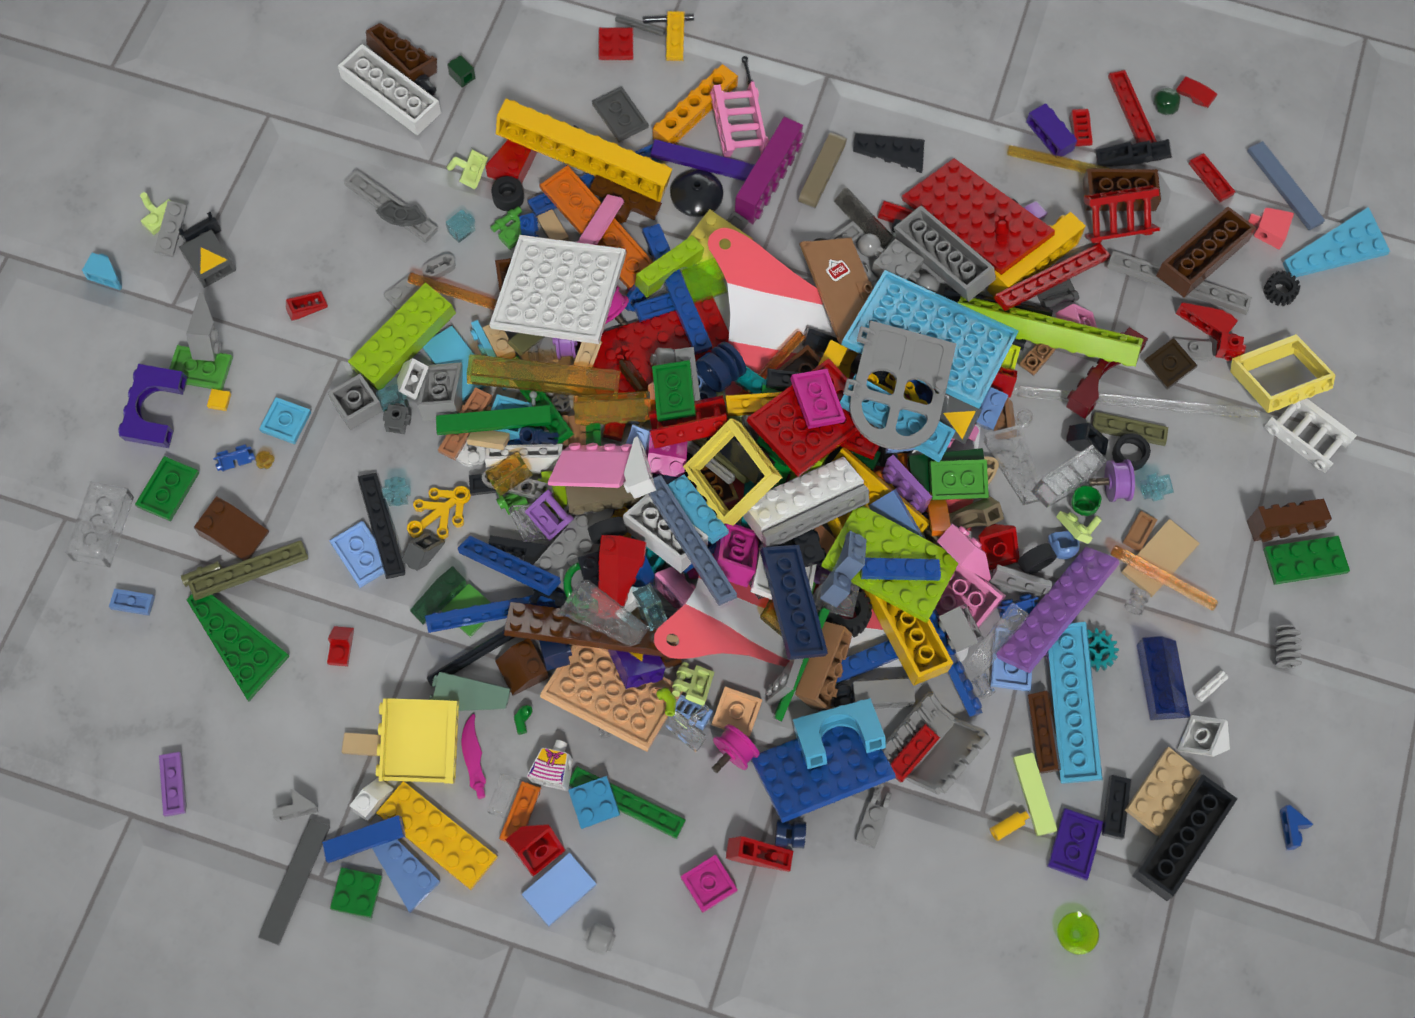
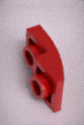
M1185 77L1176 89L1180 95L1192 98L1194 104L1206 108L1211 105L1217 96L1215 91L1189 77Z

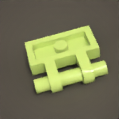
M682 662L676 672L677 679L673 682L672 694L678 697L682 691L686 692L685 699L704 706L714 672L698 665L692 670L688 668L689 664L687 662ZM688 678L690 679V683H687L684 680Z

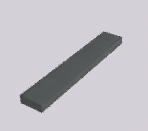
M313 819L309 820L258 938L276 945L280 944L322 848V842L325 841L329 832V825Z

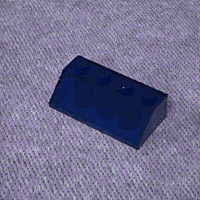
M1163 636L1142 638L1137 644L1150 721L1190 718L1176 641Z

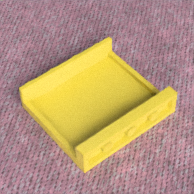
M383 698V702L379 704V715H382V723L378 725V735H381V743L377 745V756H380V764L376 765V776H379V781L455 783L459 701Z

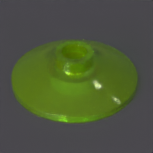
M1072 912L1060 920L1057 927V937L1065 950L1072 954L1083 955L1096 947L1099 941V929L1089 915L1082 912ZM1074 931L1079 932V938L1073 936Z

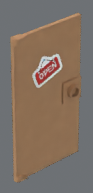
M852 238L803 241L799 245L837 340L841 345L845 335L873 290L872 284L868 280Z

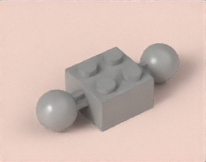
M868 233L860 237L858 241L859 252L867 257L874 255L877 257L872 268L875 277L880 279L884 270L932 292H937L939 287L937 279L930 274H919L924 262V258L897 239L886 249H883L876 235Z

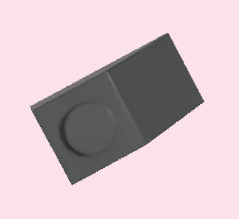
M429 531L409 542L401 561L406 563L411 569L418 571L429 564L445 544V541Z

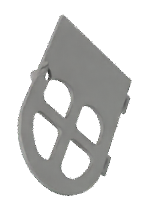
M870 321L869 328L860 327L857 342L863 343L864 348L856 379L848 378L843 392L844 395L851 396V418L859 432L876 445L894 450L917 447L925 443L934 434L938 426L956 343ZM863 332L867 333L866 339L862 338ZM876 371L890 372L896 379L894 394L887 395L868 389V376ZM920 380L926 383L933 392L931 403L924 405L906 400L904 398V391L907 382ZM849 384L854 385L853 391L848 390ZM870 400L889 406L890 411L885 428L877 429L869 424L862 411V401ZM900 410L919 413L927 418L924 427L915 434L903 436L896 431Z

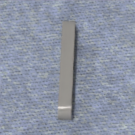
M487 469L482 474V481L489 488L537 500L542 495L541 492L536 491L537 488L541 491H545L547 488L554 497V489L545 482L495 469ZM492 474H493V476H494L496 479H499V480H500V485H499V482H498V481H496V480H491V482H489V480H488L487 478H488V477H491ZM509 478L513 479V486L506 488L504 482ZM526 483L532 484V489L529 492L522 491V487Z

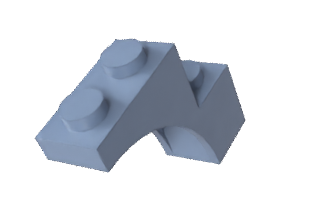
M852 531L846 534L838 561L821 585L820 599L836 608L850 594L852 578L865 566L866 539Z

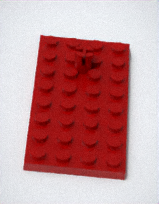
M955 158L902 195V201L914 210L920 206L924 207L994 267V270L1001 275L1055 235L1053 228Z
M710 296L694 302L713 346L712 349L723 341L729 342V331L714 297ZM676 310L602 333L600 340L602 344L589 375L597 398L605 401L616 400L619 402L637 395L636 391L619 370L620 360L632 362L649 385L653 382V365L650 364V356L654 354L657 348H672L675 350L691 347ZM578 342V351L582 342ZM711 350L696 354L695 362L706 353H711Z

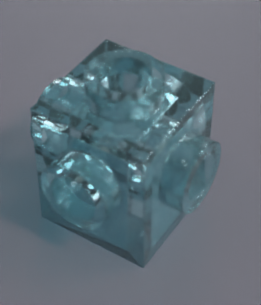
M1158 473L1147 475V480L1140 481L1144 500L1152 498L1153 501L1164 499L1163 495L1174 493L1169 474L1158 476Z
M392 477L385 480L386 487H382L383 498L387 499L389 506L408 505V496H411L410 484L407 485L405 478Z

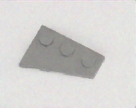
M804 658L791 659L773 684L768 686L766 703L773 706L793 690Z

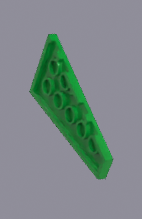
M191 594L187 598L188 604L249 702L290 656L213 595L195 601Z

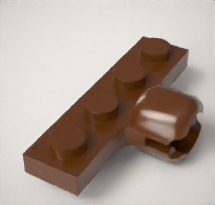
M597 174L590 187V191L593 194L604 199L607 194L623 199L624 203L614 217L620 224L627 221L631 212H636L655 221L662 203Z

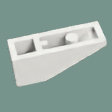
M638 436L633 440L624 471L626 481L623 482L626 492H631L634 499L656 491L645 448Z

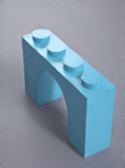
M871 698L793 719L794 731L807 769L827 764L826 751L821 739L828 730L834 727L846 726L854 729L860 735L866 753L886 748L885 734Z

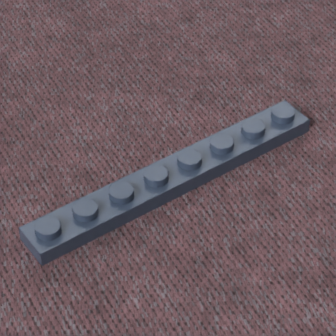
M662 476L653 478L656 491L648 493L718 606L736 599V591Z

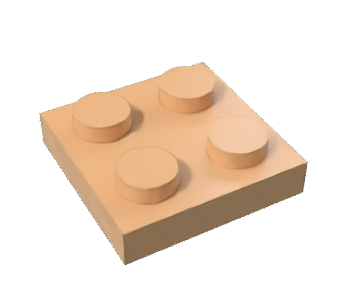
M724 687L712 725L725 730V726L731 724L750 738L763 699Z

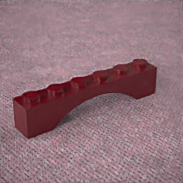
M1130 327L1125 333L1121 332V334L1142 338L1143 343L1140 353L1143 351L1148 340L1147 337ZM1099 358L1097 366L1090 368L1086 379L1082 378L1077 385L1078 388L1071 390L1067 396L1069 401L1066 407L1086 419L1097 404L1099 380L1109 369L1122 363L1108 362Z

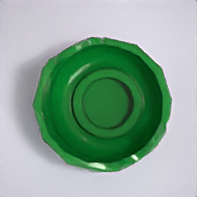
M1084 485L1078 487L1072 496V509L1081 516H1091L1098 511L1102 497L1099 491L1092 486Z

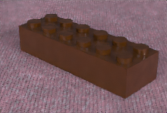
M1226 207L1162 262L1156 276L1185 298L1250 240L1256 227L1230 207Z

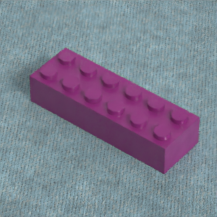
M783 117L736 196L735 212L753 225L757 219L761 218L764 206H768L770 203L771 194L777 191L779 187L778 182L780 179H784L788 165L791 166L793 164L794 155L796 152L799 153L803 146V143H801L804 136L802 132L803 125L787 117Z

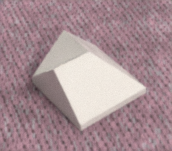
M1192 715L1177 750L1179 752L1211 757L1230 750L1228 721Z

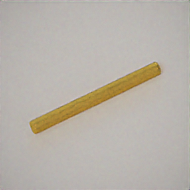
M1012 145L1008 147L1007 151L1008 156L1081 173H1086L1087 169H1110Z

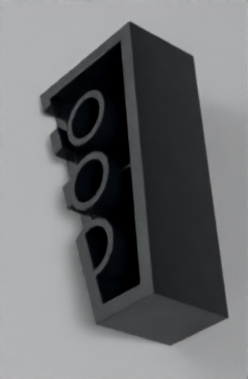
M713 436L707 437V441H709ZM735 436L719 451L752 483L757 484L765 477ZM764 452V454L767 456V458L770 460L773 466H775L776 462L772 458H770L767 453Z

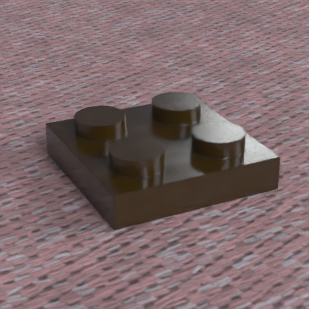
M1174 338L1144 360V363L1166 389L1172 387L1198 366Z

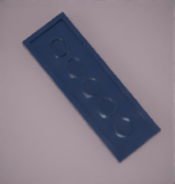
M799 545L762 547L760 553L788 660L826 656L828 651Z

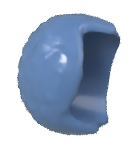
M1069 531L1055 532L1048 535V543L1058 559H1069L1074 557L1079 551V540H1076Z

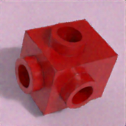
M1222 333L1217 341L1215 357L1232 361V358L1243 355L1246 349V344H1243L1244 337L1234 333Z

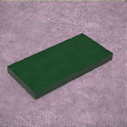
M983 448L945 452L940 461L984 460ZM925 454L908 456L909 472L930 493L929 462L935 460Z

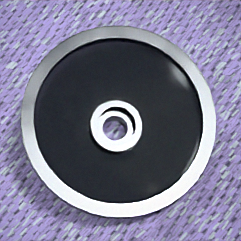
M698 169L689 170L681 173L673 181L670 190L671 201L681 213L692 217H702L706 215L709 209L714 212L721 205L723 187L719 179L712 173Z

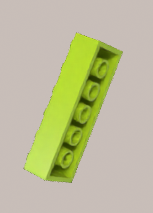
M425 282L348 360V363L357 374H361L364 380L380 392L401 370L403 363L412 359L456 314L452 304Z

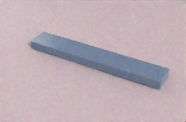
M1263 141L1247 150L1309 231L1325 222L1322 215Z

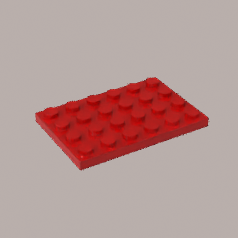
M828 358L812 371L828 369L840 402L844 395L843 392L848 378ZM793 385L762 406L746 420L798 477L859 431L853 423L850 412L843 408L842 410L846 418L844 423L808 429Z

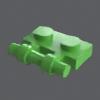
M519 206L514 210H509L506 216L501 219L498 218L495 224L490 226L494 233L500 229L501 233L498 234V238L509 250L516 246L519 235H521L520 218L518 215L522 213V210ZM512 220L514 223L507 227L506 224Z

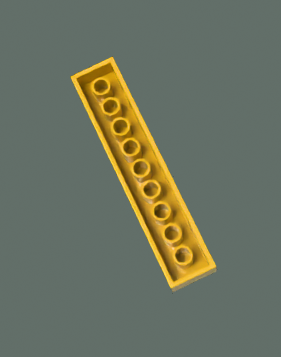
M505 99L497 114L496 135L593 176L597 174L661 202L672 173V168H669L666 164H660L649 157H643L632 150L622 148L613 142L610 143L597 135L585 132L583 129H577L564 121H558L550 115L537 112L535 109L525 107L514 100Z
M852 511L827 522L835 538L838 537ZM862 589L866 593L865 596L870 598L872 609L913 686L949 671L953 661L930 619L925 623Z

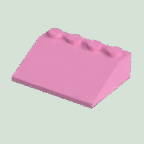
M571 443L561 452L548 480V485L619 488L626 481L624 471L632 444L615 446V444L610 443L598 446L597 443L587 445Z
M958 564L935 609L939 616L961 605L967 604L979 628L1006 595L990 582Z

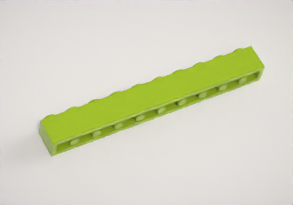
M961 296L958 301L959 304L1018 330L1019 332L1015 339H1025L1035 344L1049 345L1051 348H1062L1071 353L1078 352L1088 357H1098L1108 362L1122 363L1124 366L1136 367L1143 343L1142 338L1014 307L1004 311L999 304L972 298L968 302Z

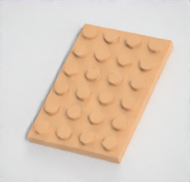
M572 645V656H569L570 665L556 669L542 690L540 697L648 752L668 718L665 715L666 702L664 699L659 700L657 698V690L664 687L668 688L672 693L673 681L663 677L662 680L656 683L651 682L636 688L626 689L609 655V649ZM674 696V697L676 698V703H677L678 699L680 698V696H678V697Z

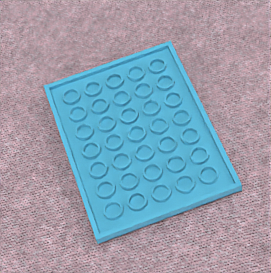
M884 270L845 335L841 345L862 354L864 344L857 342L860 327L869 328L870 321L956 343L946 394L979 409L1019 331ZM863 332L862 338L866 339L867 333Z

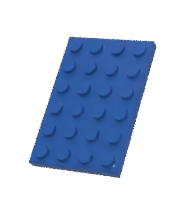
M838 726L828 730L821 739L826 751V765L807 769L797 739L763 751L757 758L753 757L751 762L781 822L784 823L894 779L895 772L882 749L866 753L861 737L854 729Z

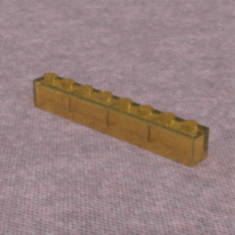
M470 354L467 384L612 400L618 399L620 371L491 357L480 354Z

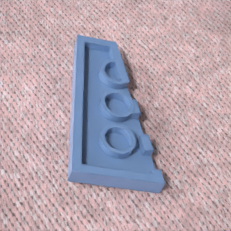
M397 839L372 848L410 913L440 883Z

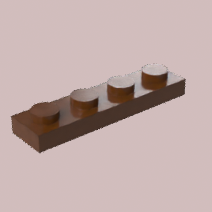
M1042 691L1028 694L1039 772L1043 774L1060 771L1061 766L1050 693Z

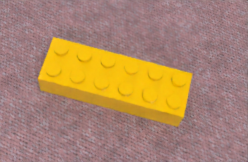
M1072 212L1065 216H1060L1053 226L1049 225L1055 230V235L1002 275L995 271L996 280L988 286L987 291L994 297L995 294L1051 267L1079 244L1086 225Z

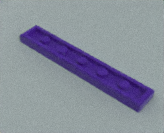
M656 139L654 140L650 155L651 158L746 181L755 166L754 164Z

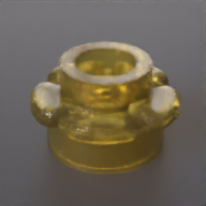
M267 451L259 452L255 458L257 467L269 469L274 462V456L270 455Z

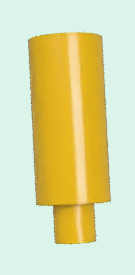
M1026 811L1021 814L1016 812L990 828L993 838L999 841L1024 826L1025 820L1030 818L1029 814Z

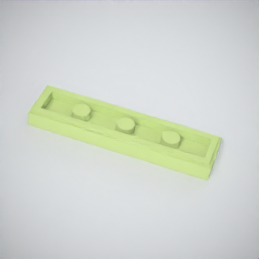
M1029 753L1014 757V765L1036 836L1057 832L1034 754Z

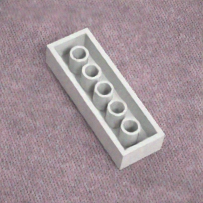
M363 44L338 65L341 79L417 136L441 114L440 104L436 98Z
M843 456L770 489L743 518L763 543L762 532L863 486L864 480Z

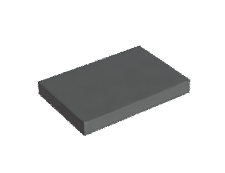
M623 87L592 101L593 107L618 142L649 128L648 122Z

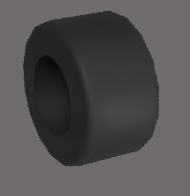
M504 176L493 183L491 189L492 198L498 209L509 211L511 209L514 210L518 206L521 207L525 196L523 185L519 179L512 176ZM505 191L514 192L513 195L508 197L501 195Z

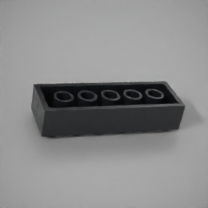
M1202 774L1196 779L1132 877L1164 900L1168 901L1173 898L1238 798Z

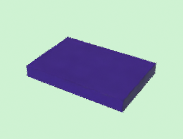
M1064 808L1047 867L1087 881L1104 821Z

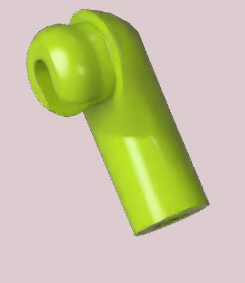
M668 688L658 689L656 693L659 700L664 699L666 702L665 715L674 716L676 698Z

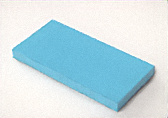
M453 326L434 336L422 348L434 364L462 362V401L470 397L475 387L482 390L494 382L493 378Z

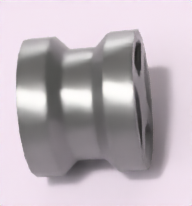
M565 394L555 395L552 398V404L561 416L568 415L571 410L570 399Z

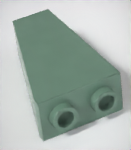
M439 672V675L434 676L432 687H435L434 695L430 694L429 700L459 701V711L506 709L511 688Z

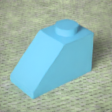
M91 253L82 269L87 280L121 290L122 286L109 257L101 253Z

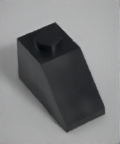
M1090 423L1069 425L1066 442L1076 451L1101 457L1106 456L1108 439Z

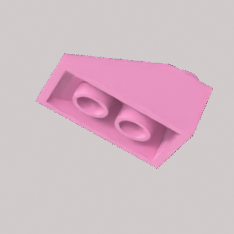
M952 524L937 542L961 566L989 582L991 576L986 553L980 548L982 544L974 537L971 539L968 536L970 532L963 526L957 527Z

